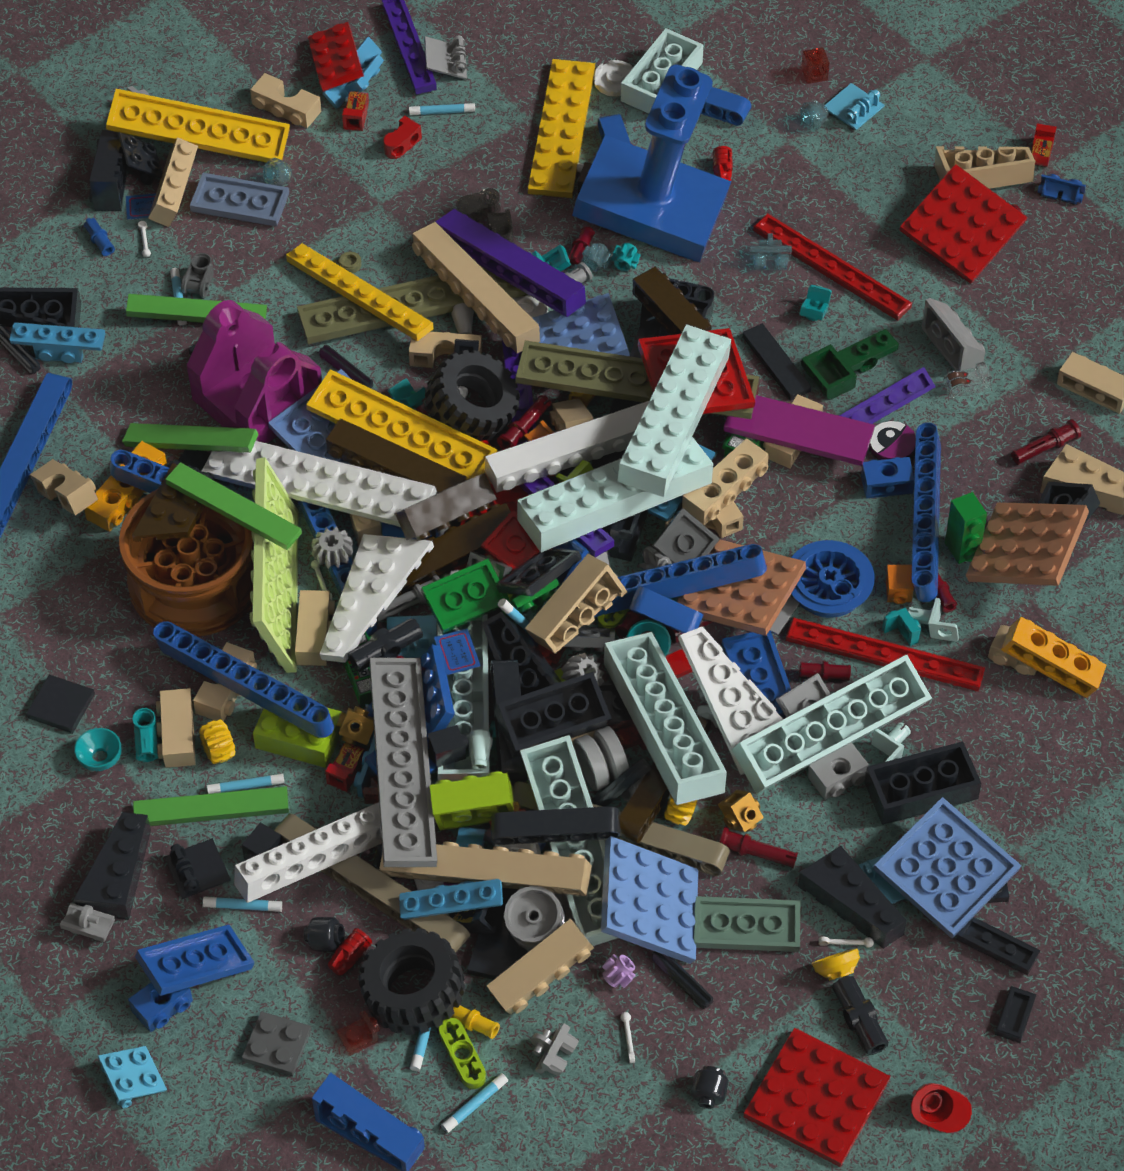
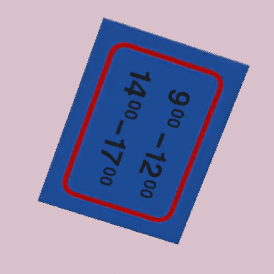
M156 193L126 196L127 220L148 218Z
M468 629L434 637L436 645L441 646L447 675L481 666Z

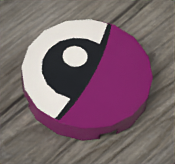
M883 422L875 427L870 442V450L879 460L895 457L911 458L915 452L916 435L908 425L901 422Z

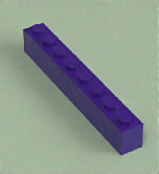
M453 209L436 221L478 265L563 316H570L586 304L585 286L582 283L506 240L498 233H494L467 215Z

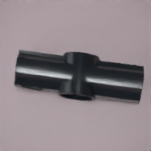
M410 618L390 630L382 628L376 631L368 642L348 652V658L353 668L361 672L369 667L370 658H396L400 654L401 649L421 639L423 632L418 622Z
M846 975L839 978L833 983L832 989L843 1008L844 1019L851 1031L855 1030L867 1055L882 1052V1050L888 1047L889 1042L877 1021L878 1017L874 1005L869 999H865L854 976Z

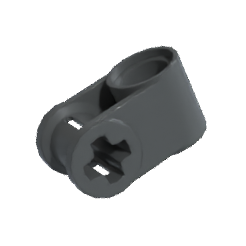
M198 253L192 257L188 270L182 279L181 292L183 294L190 292L199 294L203 298L206 297L214 276L212 260L208 254Z

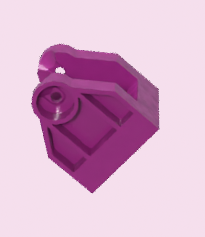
M224 300L208 313L203 323V331L187 363L192 400L223 427L256 429L258 432L256 441L268 443L277 437L269 428L268 422L322 382L320 366L307 355L292 351L281 342H276L275 344L273 326L260 314L243 309L233 300Z

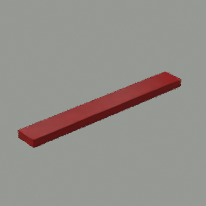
M767 213L753 226V231L897 321L912 307V302L770 214Z
M794 617L786 636V641L883 667L908 655L919 676L978 692L985 672V667Z

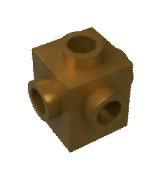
M355 706L354 710L348 708L347 713L341 712L336 726L340 727L339 734L343 735V741L356 745L357 742L365 745L368 744L374 730L373 717L368 716L369 711ZM356 722L360 727L354 729L351 727V724Z
M736 790L718 804L725 816L723 818L725 824L732 830L749 832L757 826V822L764 818L759 810V802L747 791Z

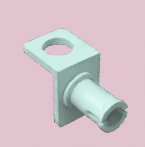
M940 598L935 599L931 610L909 607L908 612L913 619L916 618L920 624H928L931 638L958 641L957 625L939 622L942 613ZM939 629H948L952 634H944Z
M898 723L888 735L879 729L874 731L871 744L890 756L886 761L902 758L904 745L901 743L911 734L907 725L901 730L904 723Z

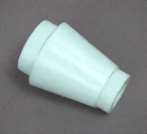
M474 730L470 732V737L467 738L472 768L484 770L487 768L493 739L488 731Z

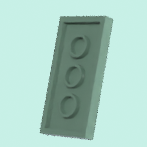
M696 896L694 926L696 948L800 952V900Z

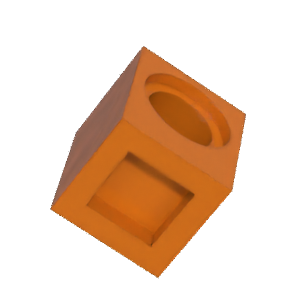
M887 565V602H894L896 604L912 602L914 591L912 565Z

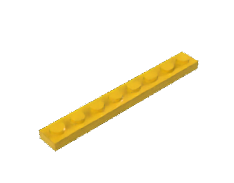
M300 244L286 254L288 263L412 339L419 341L433 330V322L305 244Z

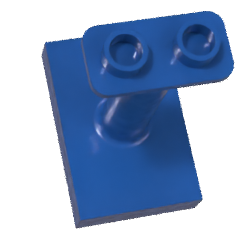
M673 65L668 69L645 123L646 131L652 135L648 150L605 135L578 194L572 216L696 262L701 261L731 184L729 180L680 163L685 144L691 138L712 88L713 82L708 75L692 67H684L682 65Z

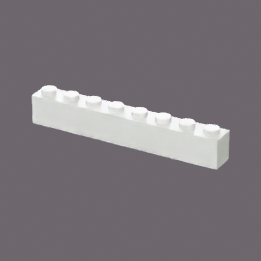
M649 401L485 456V472L497 493L503 490H510L526 482H533L547 475H554L570 467H577L582 460L588 462L600 459L614 452H621L628 447Z

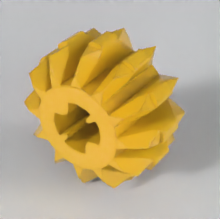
M221 719L210 721L200 728L199 733L202 746L208 759L213 764L223 763L235 756L236 751L233 738L227 725Z
M670 794L664 812L665 819L676 825L686 826L689 824L694 813L697 800L676 805Z

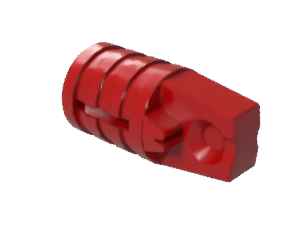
M718 146L712 151L714 175L731 181L733 171L732 149L728 146Z
M354 928L328 963L330 969L336 975L342 976L357 963L359 958L363 956V953L368 950V947L373 944L371 938L362 930Z

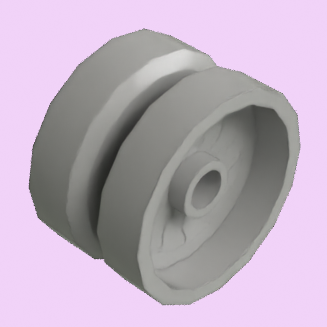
M609 726L596 730L593 738L589 735H583L574 739L573 747L582 774L593 791L607 787L609 779L614 781L629 769L623 747L615 732Z
M529 886L522 888L510 897L505 906L504 919L508 931L516 943L528 951H531L567 922L559 900L553 892L544 887Z

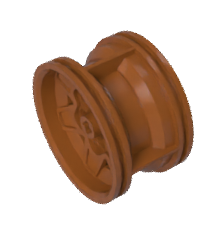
M157 490L149 493L129 511L123 521L119 536L122 561L127 571L130 599L136 612L146 623L154 628L161 622H171L197 637L214 634L232 626L253 605L250 598V592L253 591L251 570H254V563L251 557V551L254 550L252 531L205 506L188 538L176 539L171 537L165 540H156V537L141 538V542L133 541L132 534ZM219 538H222L224 541L227 542V544L224 545L223 541H221ZM151 554L155 556L154 561L148 562Z

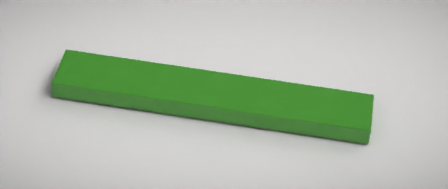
M128 294L126 316L204 323L211 309L223 301ZM236 302L243 309L260 314L266 320L267 305Z
M130 423L122 442L125 447H137L143 441L155 448L251 453L258 437V432L256 429Z
M181 462L166 478L167 485L285 550H288L302 534L300 527Z
M287 786L133 801L134 813L148 815L150 826L289 813Z

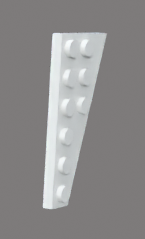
M363 534L320 651L322 660L347 661L348 652L357 648L362 641V635L369 627L374 626L377 622L376 617L382 609L386 610L407 583L406 578L412 570H417L421 565L422 557L426 552L430 553L434 548L432 541L406 540V538Z
M703 627L680 635L678 640L738 771L742 775L745 773L731 749L743 740L780 722L783 718L776 712V708L750 679L747 680L739 671L740 668L735 662L732 663L722 652L723 649Z

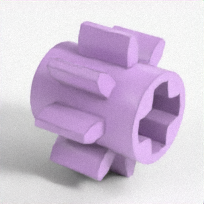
M613 954L602 966L605 969L603 977L612 987H617L620 984L625 988L636 976L633 973L635 970L634 963L625 955H620L617 958Z

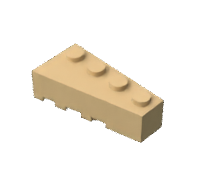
M936 146L935 169L940 181L957 164L989 189L1033 182L1035 160L1029 147H999L998 150L978 147V150H964L963 146H955V150H944V146Z
M1066 444L1044 475L1040 493L1044 492L1048 481L1093 484L1100 501L1099 506L1106 508V511L1124 515V472Z
M587 554L525 629L536 643L556 653L578 635L580 627L590 625L595 620L594 616L599 611L609 609L613 605L612 601L617 596L623 597L628 591L607 563Z

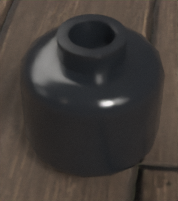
M314 917L304 929V940L308 942L313 951H334L342 944L345 938L344 926L335 917Z
M704 1066L702 1070H698L695 1073L691 1096L694 1100L698 1101L700 1107L713 1109L714 1105H720L725 1101L729 1080L723 1074L724 1071L722 1069Z

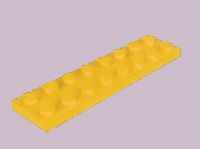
M552 59L528 185V194L565 198L573 197L577 164L579 163L593 85L595 63Z
M115 89L106 123V130L169 143H175L178 137L197 145L198 149L281 165L290 124Z
M331 369L306 404L307 410L337 424L340 418L456 471L466 476V480L484 473L485 456L497 453V449Z

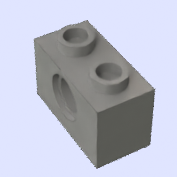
M851 742L810 764L808 779L824 800L832 796L838 797L846 788L852 785L858 786L865 781L866 768L869 764Z

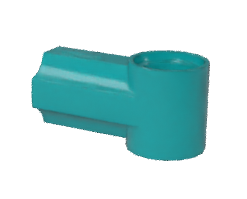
M148 708L138 709L132 718L135 733L136 760L151 762L159 758L156 718L152 710ZM149 722L148 725L141 726L142 723Z

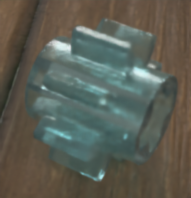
M593 243L591 247L586 246L582 253L584 255L582 261L591 271H600L602 267L606 269L611 261L609 259L611 254L608 248L600 243Z

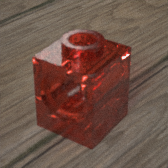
M824 47L802 52L801 70L807 84L828 80L830 62Z

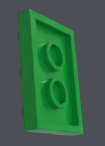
M485 559L421 588V592L442 633L500 609L498 602L503 598L510 603L507 593L498 592L496 584L500 580L489 559Z
M555 579L535 595H520L514 598L510 604L522 615L527 613L529 609L533 612L545 605L544 603L555 593L554 590L560 584Z

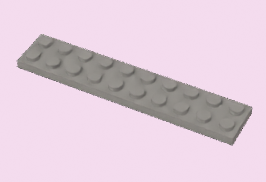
M370 658L369 667L384 867H437L420 658Z

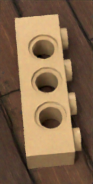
M746 438L713 468L711 484L683 495L682 508L703 525L710 520L716 519L726 505H731L737 495L742 491L748 490L758 476L762 477L767 472L769 454Z

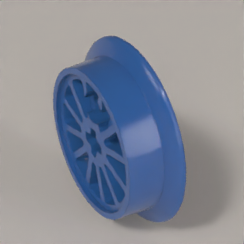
M834 540L816 541L803 546L791 557L806 562V569L791 594L805 610L814 615L827 618L846 615L860 606L869 597L874 587L875 576L870 561L860 550L847 543ZM828 563L829 566L823 568L821 564ZM833 564L840 565V567L837 569L833 567ZM814 566L818 573L810 568ZM845 570L850 571V573L842 575L845 572ZM842 591H844L847 594L840 595L839 593H842Z

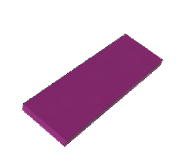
M758 395L755 398L756 402L751 419L728 416L724 425L725 432L859 466L863 465L875 430L874 424Z

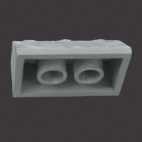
M931 298L926 299L922 330L953 369L968 373L983 366L985 348L976 341L971 330L960 321L958 314L952 311L946 303Z

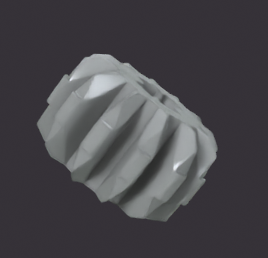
M326 527L325 533L317 532L316 538L312 539L311 544L313 548L312 556L314 559H317L319 566L326 564L329 569L331 565L339 568L340 562L347 564L348 557H352L353 543L346 531L339 532L337 527L333 531H329Z
M583 653L568 659L561 668L564 673L561 679L566 681L594 672L600 687L604 682L601 678L604 672L599 670L600 663H595L593 656L587 657Z

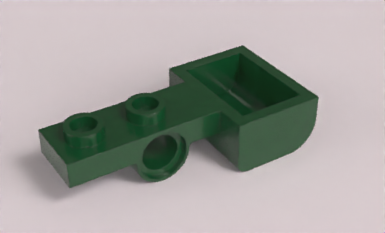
M884 329L838 352L830 344L801 359V366L828 399H834L856 387L857 375L854 371L858 369L861 372L871 370L877 364L878 359L897 351L899 343L887 329Z

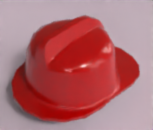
M936 1083L924 1084L912 1092L911 1113L920 1123L945 1133L958 1132L969 1123L972 1107L967 1097L960 1092Z

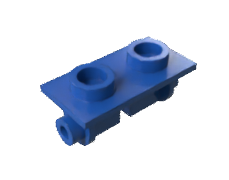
M1042 174L1038 193H1041V196L1057 199L1058 193L1062 192L1061 201L1077 204V202L1082 203L1086 185L1076 179L1068 181L1060 179L1055 174Z

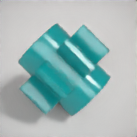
M624 243L621 247L616 245L611 260L614 261L617 269L628 271L630 267L636 269L641 254L637 253L638 250L634 245Z

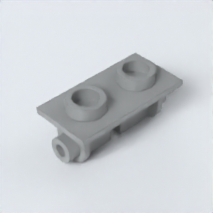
M648 546L643 550L645 563L639 566L643 570H649L672 563L668 557L661 555L659 552L657 553L653 547Z

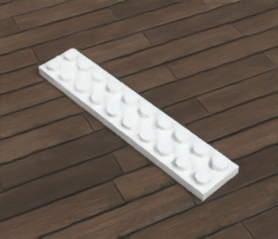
M255 441L251 453L212 451L202 470L205 473L210 472L214 479L255 489L253 470L256 469V459L265 457L291 499L399 527L400 524L395 513L427 499L437 492L433 485Z

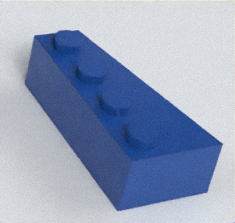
M331 1072L312 1097L315 1120L401 1171H409L425 1148L424 1137L419 1130L407 1126Z

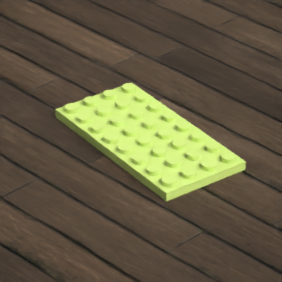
M265 457L256 459V469L253 470L255 489L252 491L254 502L298 526V510ZM252 531L254 550L251 551V557L254 563V570H251L253 591L250 592V598L253 604V612H250V621L252 626L256 627L259 631L260 638L267 643L270 653L275 655L278 665L282 666L286 673L297 672L295 646L297 634L298 539L288 550H285Z

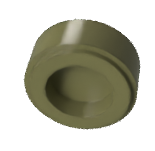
M345 252L338 260L339 266L351 273L359 271L362 266L361 257L355 252Z

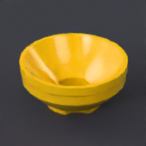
M858 948L814 961L812 966L816 973L829 980L849 975L854 972L853 970L859 961Z

